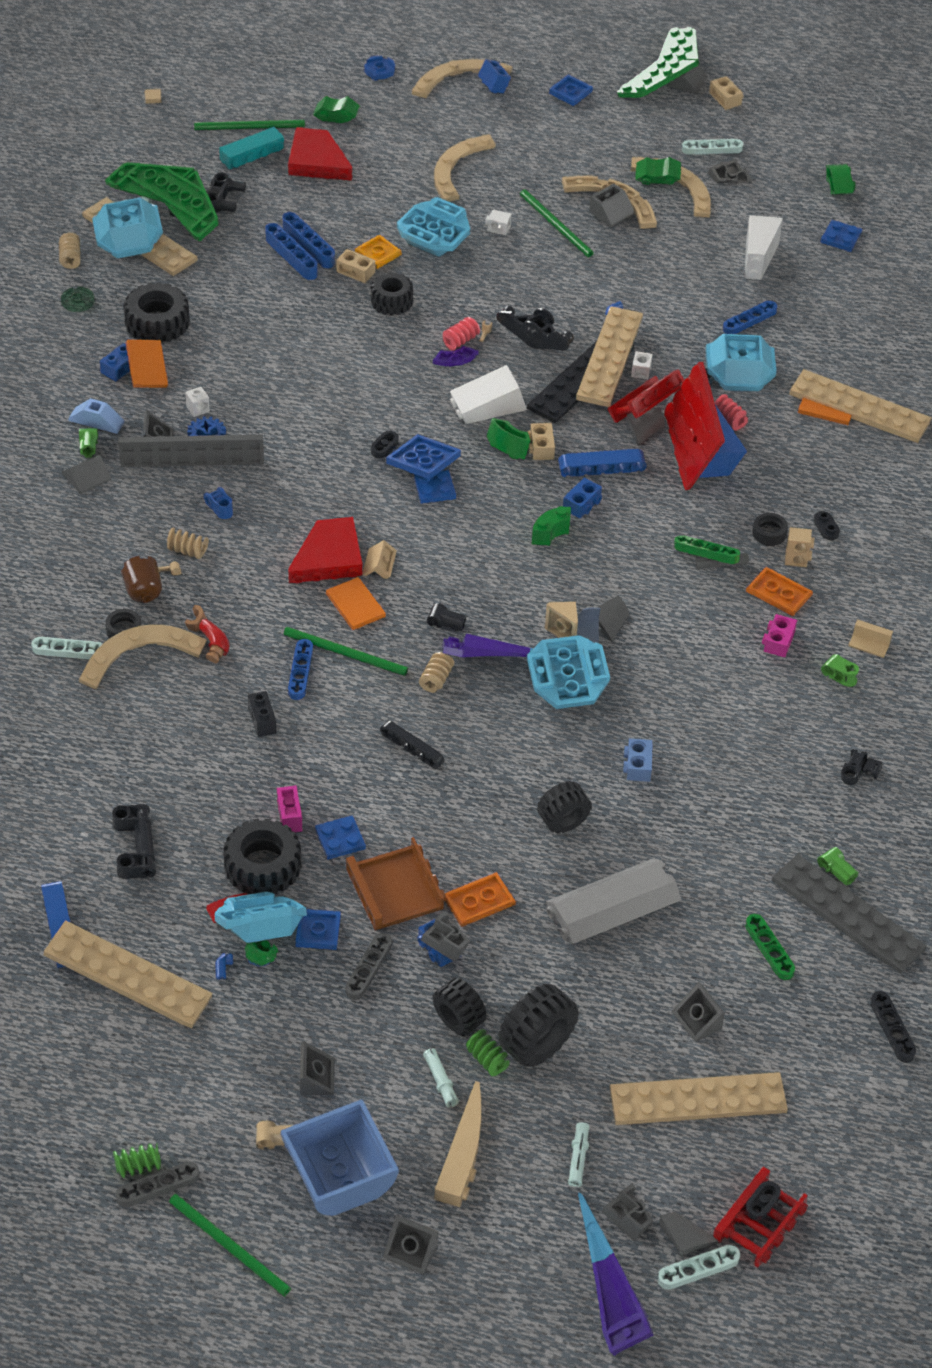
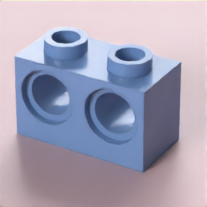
M629 738L628 746H624V758H627V761H624L623 773H627V780L650 782L652 772V740Z

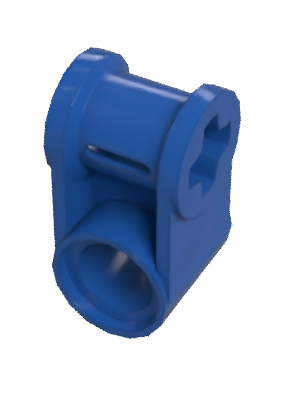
M218 487L216 491L211 493H204L205 503L219 518L229 519L233 516L232 499L222 487Z

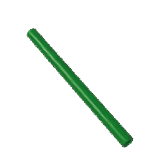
M305 120L194 122V130L268 129L272 127L305 128Z
M526 189L520 192L522 198L586 257L593 256L594 252Z
M286 627L284 630V636L296 640H310L314 646L403 676H406L408 672V667L290 627Z
M174 1194L170 1198L169 1203L282 1296L285 1297L291 1291L289 1285L180 1196Z

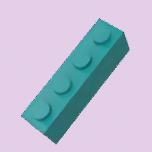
M275 127L266 129L219 147L220 160L229 170L284 149V136Z

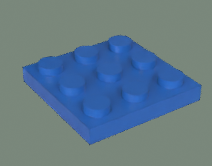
M417 434L387 456L386 464L419 475L425 479H431L461 456V450Z

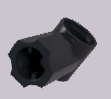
M436 603L432 606L426 621L430 626H437L436 628L446 626L462 631L467 615L449 611L445 605Z

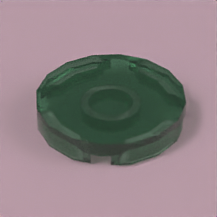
M78 286L75 289L73 287L68 288L61 295L62 306L72 312L86 311L95 302L93 292L82 286Z

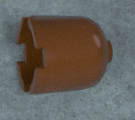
M140 556L130 558L124 562V568L121 570L129 597L138 603L151 602L158 598L162 591L158 564L151 556H147L148 559H140Z

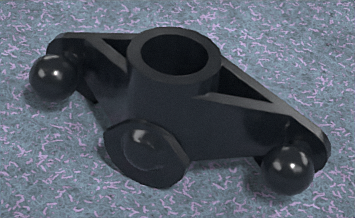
M506 306L496 315V319L500 324L534 349L565 351L574 340V335L570 331H565L562 335L555 331L552 326L555 322L554 317L544 308H537L533 315L515 316L514 308Z

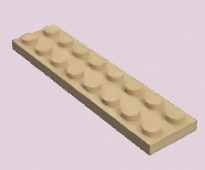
M106 197L83 211L82 216L93 223L92 218L99 213L103 205L114 202ZM164 234L154 244L151 252L140 254L172 276L198 261L196 255Z
M610 306L577 392L576 400L606 407L611 406L642 322L643 313Z
M803 369L789 395L802 399L804 397L852 415L851 419L916 443L920 441L932 418Z
M66 920L44 950V956L189 1028L194 1026L212 998L213 993Z
M780 1072L610 1084L615 1125L787 1113L788 1110Z

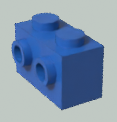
M485 59L478 74L482 83L489 88L490 92L495 94L497 92L504 94L511 79V76L498 61Z
M124 343L100 360L101 373L115 382L130 372L127 348Z

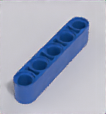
M294 212L284 213L282 215L283 229L323 268L334 267L335 250Z
M277 223L267 224L265 226L266 242L305 279H316L318 276L317 261Z
M641 449L563 454L558 458L560 472L563 477L584 476V474L637 472L638 470L642 472L647 467L644 453Z
M62 881L41 885L51 939H53L65 920L70 922ZM57 962V968L66 967Z

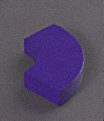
M464 345L455 351L440 350L433 359V364L448 367L463 365L475 359L479 355V351Z

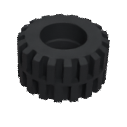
M389 272L377 276L371 284V305H373L374 309H377V312L380 313L382 311L384 315L389 313V316H393V314L400 315V312L404 314L406 309L410 310L413 305L412 281L405 277V275Z
M567 781L555 785L540 798L537 804V811L549 830L559 834L573 830L581 825L590 815L592 803L579 784L574 781Z
M453 978L433 993V1004L437 1014L444 1024L456 1034L466 1036L486 1021L487 1012L479 994L466 981L460 978Z

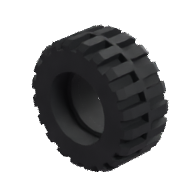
M157 282V284L147 283L145 286L141 285L138 289H133L125 298L123 305L125 326L131 336L137 337L138 340H161V344L164 341L168 343L173 338L175 340L178 339L180 334L183 335L189 327L188 298L179 288L172 287L171 284H162L161 282ZM158 311H159V312H165V313H162V314H149V313H151V312H158Z
M267 818L265 820L253 819V822L246 821L242 823L241 827L237 826L233 829V833H230L226 838L223 847L225 874L234 887L238 886L239 891L244 893L246 890L248 895L261 892H271L276 895L278 890L285 891L288 889V884L293 885L296 877H299L301 872V844L296 833L289 826H283L282 822L277 820L273 822ZM259 850H268L279 855V858L267 864H256L246 859L249 854Z
M543 984L536 986L535 989H531L525 996H522L518 1003L513 1005L509 1014L505 1016V1021L501 1024V1031L498 1034L500 1046L523 1066L535 1067L539 1063H544L546 1059L551 1058L557 1050L561 1049L564 1042H567L569 1039V1035L574 1031L579 1016L576 1003L555 985Z

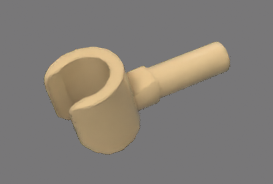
M485 321L482 322L480 342H484L487 333L492 331V322L490 325H485Z
M176 561L170 563V566L158 567L159 571H171L173 576L181 575L179 563Z

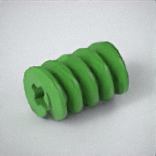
M481 1029L469 1038L466 1047L472 1053V1056L483 1065V1068L491 1076L495 1077L509 1066L510 1061L506 1060L508 1054L502 1052V1047L497 1046L495 1040L491 1041L492 1037L486 1035L487 1031L485 1029Z
M149 1143L146 1151L142 1145L139 1146L138 1152L135 1151L134 1147H130L129 1154H127L125 1149H122L121 1156L116 1151H113L116 1170L122 1178H125L126 1171H129L130 1175L134 1176L135 1169L140 1174H143L144 1167L149 1172H152L153 1165H155L157 1170L161 1169L157 1143L155 1149Z

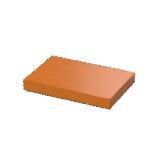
M127 340L126 348L133 388H167L168 381L161 340Z
M804 397L798 409L800 414L848 426L852 416Z
M765 567L746 588V592L791 616H794L813 594L812 590L768 567Z
M359 577L326 590V595L352 630L386 617L385 611Z
M497 872L445 893V902L461 927L516 905L515 899Z

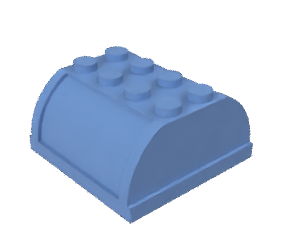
M362 1099L281 1130L282 1141L306 1185L316 1210L323 1215H338L379 1198L393 1185L397 1174H399V1169Z

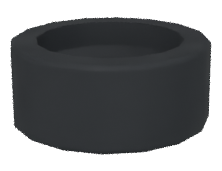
M775 513L760 514L756 517L753 524V537L760 544L766 546L779 545L787 537L788 523L785 518ZM763 525H773L781 531L774 534L766 533L760 527Z
M130 609L115 610L107 616L105 621L106 633L109 639L122 632L113 628L120 621L132 622L135 624L134 627L141 626V617Z

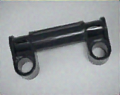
M146 804L119 805L112 811L113 828L118 831L134 830L136 853H123L117 857V875L122 879L149 878L156 875V868L153 865L155 856L152 827L148 815L150 807Z

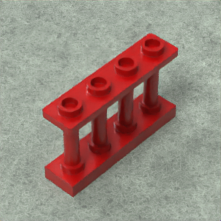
M679 369L672 371L661 380L657 376H653L608 407L613 421L618 423L627 417L629 413H632L635 418L642 416L682 387L684 378Z
M764 1166L717 1224L713 1234L718 1243H721L724 1238H730L756 1255L754 1266L757 1268L762 1262L765 1264L768 1262L772 1255L771 1250L773 1247L778 1248L785 1237L783 1234L786 1230L790 1232L796 1224V1217L798 1215L803 1216L808 1208V1204H806L808 1195L804 1193L797 1201L781 1190L779 1200L792 1207L787 1216H784L774 1208L770 1211L768 1216L780 1223L774 1232L759 1222L750 1219L746 1215L748 1200L761 1183L770 1181L771 1171ZM736 1222H742L766 1237L768 1241L761 1248L736 1232L733 1226Z

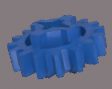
M203 416L202 420L196 418V422L191 421V426H188L187 436L225 435L226 427H224L223 422L219 423L218 418L213 420L212 417L206 419Z

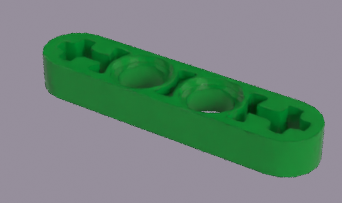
M684 535L674 538V548L678 551L728 564H736L740 561V551L736 548Z
M750 914L746 918V930L775 974L782 980H790L795 973L794 963L764 918L758 914ZM766 936L770 941L764 943L759 938ZM778 952L780 957L773 958L770 956V953ZM782 966H783L784 969H786V970L789 969V972H786L785 970L782 971Z

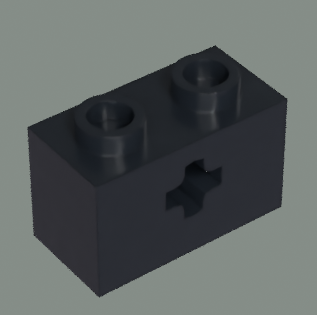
M267 691L247 695L248 710L257 737L276 734V718Z

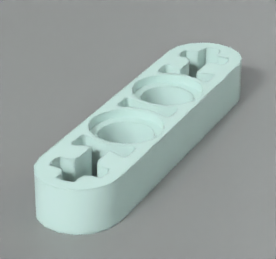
M739 139L686 140L682 143V152L689 155L740 153L743 150V142Z
M37 637L32 641V651L38 655L90 659L102 643ZM56 646L64 647L62 650L54 649ZM77 647H80V648L83 649V650L80 651V652H75V651H73V649H75V648H77Z
M726 1245L666 1266L659 1271L658 1284L662 1288L669 1290L733 1268L739 1263L740 1251L733 1245ZM726 1253L734 1255L733 1260H731L729 1257H726ZM705 1260H712L715 1263V1267L707 1268L703 1265V1262ZM691 1267L695 1273L690 1276L686 1275L683 1272V1268ZM667 1274L669 1277H672V1281L669 1282L668 1279H664V1276Z

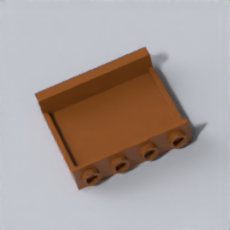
M414 837L411 838V846L359 862H356L354 856L346 858V871L375 931L444 909V901H446L445 892L443 889H439L437 876L432 874L430 862L424 858L422 846L417 844Z

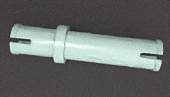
M432 1048V1053L430 1049L426 1050L423 1056L436 1081L437 1091L441 1093L446 1107L456 1106L459 1103V1099L453 1090L454 1084L448 1079L437 1051Z
M583 1122L576 1124L575 1139L571 1144L573 1153L568 1184L575 1187L582 1186L585 1155L589 1149L587 1140L590 1126Z

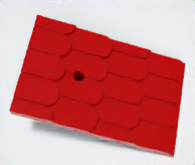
M698 362L692 368L689 377L683 381L682 387L675 393L673 400L668 403L664 411L669 426L668 432L675 449L674 454L680 468L678 471L685 490L691 489L698 478L731 475L747 452L715 405L704 362Z

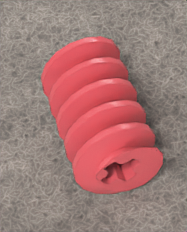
M466 317L443 332L444 344L448 349L454 351L475 338L476 335H479L480 328L473 318Z
M723 394L715 401V405L734 431L743 428L748 423L746 411L742 410V407L733 402L728 395Z

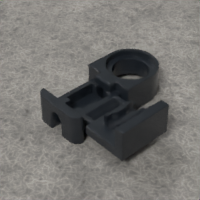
M852 749V757L849 763H845L841 770V780L847 785H854L858 782L862 771L864 773L865 771L866 773L871 772V775H874V779L877 780L882 769V761L871 758L867 760L868 754L866 752L858 753V750ZM853 773L855 774V776L849 778L846 777L845 774Z

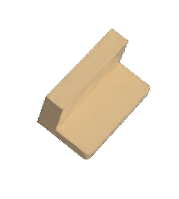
M385 540L369 548L362 574L367 576L375 571L383 579L389 578L397 550Z
M857 620L849 647L884 658L891 643L893 631Z

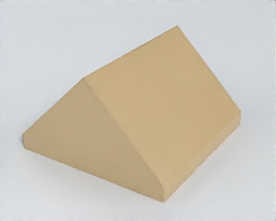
M549 602L546 607L545 629L558 638L577 636L578 617L576 602Z

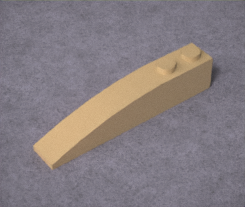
M475 1081L435 1188V1200L457 1207L461 1206L462 1200H467L470 1191L468 1187L469 1181H474L477 1171L474 1169L478 1154L481 1130L480 1082Z

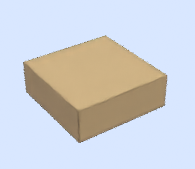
M161 89L145 90V102L161 103Z

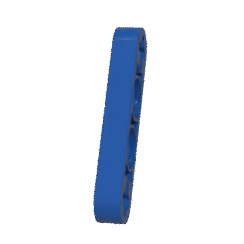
M765 301L726 320L723 323V332L725 334H737L775 315L777 304L773 301Z
M307 639L299 640L295 647L288 685V695L293 700H300L306 694L313 655V643ZM303 647H306L305 654L302 653ZM300 660H304L307 662L304 665L297 664V662ZM296 675H303L304 678H303V679H296L295 676H296ZM296 685L299 686V691H298V692H295V690H296Z

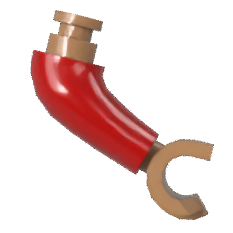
M194 605L192 610L196 619L193 621L186 619L185 624L189 630L201 631L210 641V650L206 658L213 663H218L219 658L222 655L226 656L229 652V640L220 628L207 619L203 609L198 605Z

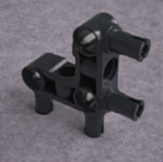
M224 172L215 174L211 180L209 190H206L215 212L223 210L235 213L237 203L226 201L225 199L231 190L245 193L246 182L235 181ZM169 210V214L175 217V215Z

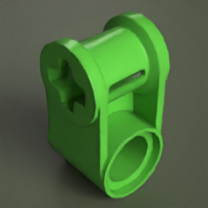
M833 654L823 664L821 671L823 675H828V678L844 686L853 687L857 683L856 675L859 672V667L840 655Z

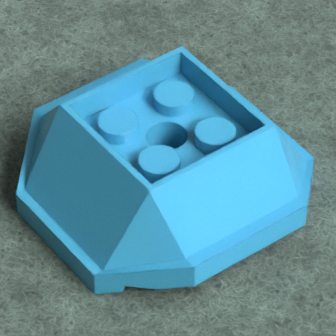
M141 197L104 204L99 213L92 218L97 245L110 252L117 259L151 252L154 244L163 234L157 205L150 204Z
M439 197L414 205L397 222V229L401 237L408 244L438 257L448 251L453 252L470 234V226L465 208Z
M722 334L715 341L706 344L707 373L720 383L723 390L760 391L764 388V385L776 376L774 348L769 346L761 336Z
M579 635L541 640L527 654L534 691L556 709L594 704L610 681L603 646Z
M261 892L227 898L224 905L219 907L214 915L215 922L225 929H229L246 943L291 936L302 917L307 916L306 907L295 900L286 897H275V894L271 892Z

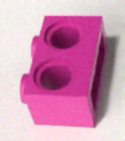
M776 614L774 620L769 621L767 627L768 634L765 633L763 636L764 652L786 657L796 631L797 620Z
M297 786L277 788L280 822H282L283 826H289L293 832H301L302 814Z

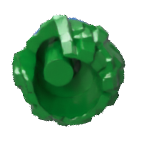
M267 940L246 943L244 948L248 962L255 966L270 964L275 960L279 952L277 946L273 944L271 947Z

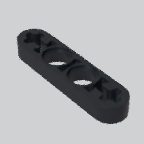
M388 720L380 727V732L384 737L398 746H403V749L410 754L417 755L418 759L433 769H438L445 762L443 755L439 751L394 722Z
M883 991L875 992L872 995L870 1004L896 1057L905 1063L913 1061L916 1047L890 996ZM877 999H880V1001H884L883 1006L881 1002H876ZM890 1015L894 1018V1021L887 1022L883 1017ZM899 1032L903 1038L896 1039L892 1036V1033ZM902 1044H904V1049H905V1051H906V1052H910L909 1055H907L905 1052L902 1053V1051H903V1046H902Z

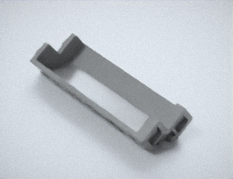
M653 858L546 901L548 906L546 911L550 919L560 922V934L563 940L574 944L681 901V896L673 876H667L665 873V864L662 860Z

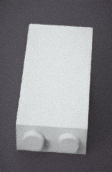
M749 215L745 255L746 279H762L779 245L782 218Z
M507 365L450 391L452 395L450 402L453 408L457 407V410H455L459 420L463 419L465 424L527 410L520 388Z

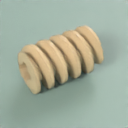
M65 233L59 239V261L65 268H77L81 261L80 238L75 233Z
M173 527L170 529L167 538L168 550H174L176 553L181 552L183 555L188 554L190 557L195 556L196 559H200L205 554L209 543L207 537L202 541L201 535L195 539V534L192 533L189 538L187 531L182 536V530L179 529L175 533V528Z
M441 652L431 656L428 665L419 679V684L423 690L435 693L443 687L446 678L454 666V660L451 656Z

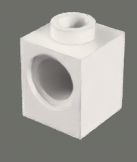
M492 210L485 222V225H488L487 231L507 235L511 226V213Z
M635 352L631 377L649 378L653 354Z
M202 387L185 392L186 407L193 417L210 412L209 397Z

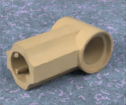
M272 1121L259 1122L256 1131V1146L259 1149H264V1147L273 1149L276 1145H284L281 1130L294 1125H276Z

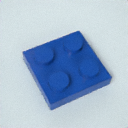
M567 75L549 89V94L575 106L593 91V87Z
M831 220L820 243L852 252L862 234V229Z
M449 470L441 471L431 479H425L414 474V481L421 504L456 499Z
M353 815L315 825L316 834L327 860L366 849L365 842Z
M306 909L307 916H303L297 926L296 947L337 950L341 912Z

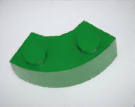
M326 95L316 105L313 116L321 121L345 123L356 117L360 105L349 96L343 99H334Z
M646 157L636 163L635 180L642 182L643 185H650L651 183L672 185L674 182L681 180V162L671 157L665 159Z
M847 164L826 165V180L829 183L831 195L852 194L856 184L855 181H852L851 167Z
M496 418L491 419L486 435L490 445L508 454L512 459H525L531 442L528 432L515 428L509 421Z
M559 506L539 516L533 525L532 544L550 546L551 541L555 537L569 534L571 507Z

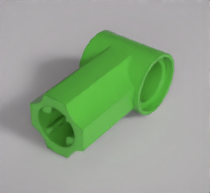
M97 428L79 429L80 454L84 455L85 458H91L92 455L96 454V444H98Z
M837 847L831 848L817 859L818 865L826 869L825 872L834 874L844 885L851 884L858 877L859 873L844 860L843 853Z

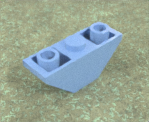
M91 398L75 407L68 418L71 422L118 434L124 424V419L109 404Z

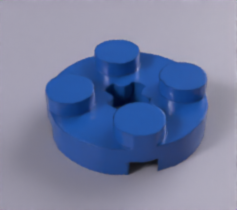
M383 56L370 57L367 59V63L364 64L365 74L375 81L387 79L394 76L395 62L388 57L387 59H383Z

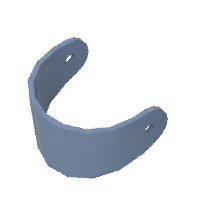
M590 607L580 611L578 615L577 636L579 635L594 643H599V613L601 608Z

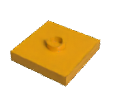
M380 234L355 248L356 253L374 259L376 269L402 255V250Z

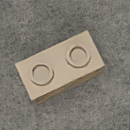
M727 76L710 82L709 93L725 110L742 105V91Z
M346 249L336 260L338 273L366 283L375 273L374 259Z
M552 423L531 424L530 431H527L531 441L529 454H532L533 460H554L555 444Z
M790 527L785 553V565L807 567V562L812 559V550L810 548H814L815 538L811 537L812 530Z

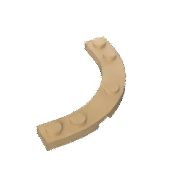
M453 60L439 65L420 78L412 90V95L427 98L432 89L444 80L445 77L463 74L466 71L479 73L485 60ZM499 63L508 74L511 73L512 66Z
M490 134L468 138L452 146L442 154L436 163L434 171V183L441 199L448 202L459 200V194L451 182V170L460 158L475 152L495 148V142Z
M632 157L631 171L636 172V163L644 158ZM681 167V180L677 182L689 189L694 201V216L710 217L711 202L706 186L691 171Z
M597 176L562 177L564 192H599L613 183L626 192L634 208L640 229L656 228L657 221L651 205L647 200L640 197V193L632 187L612 179L608 181L600 180Z
M143 625L127 629L108 639L96 650L80 676L79 682L97 689L107 669L122 653L145 646L146 644L173 647L199 658L207 639L181 628L167 625Z

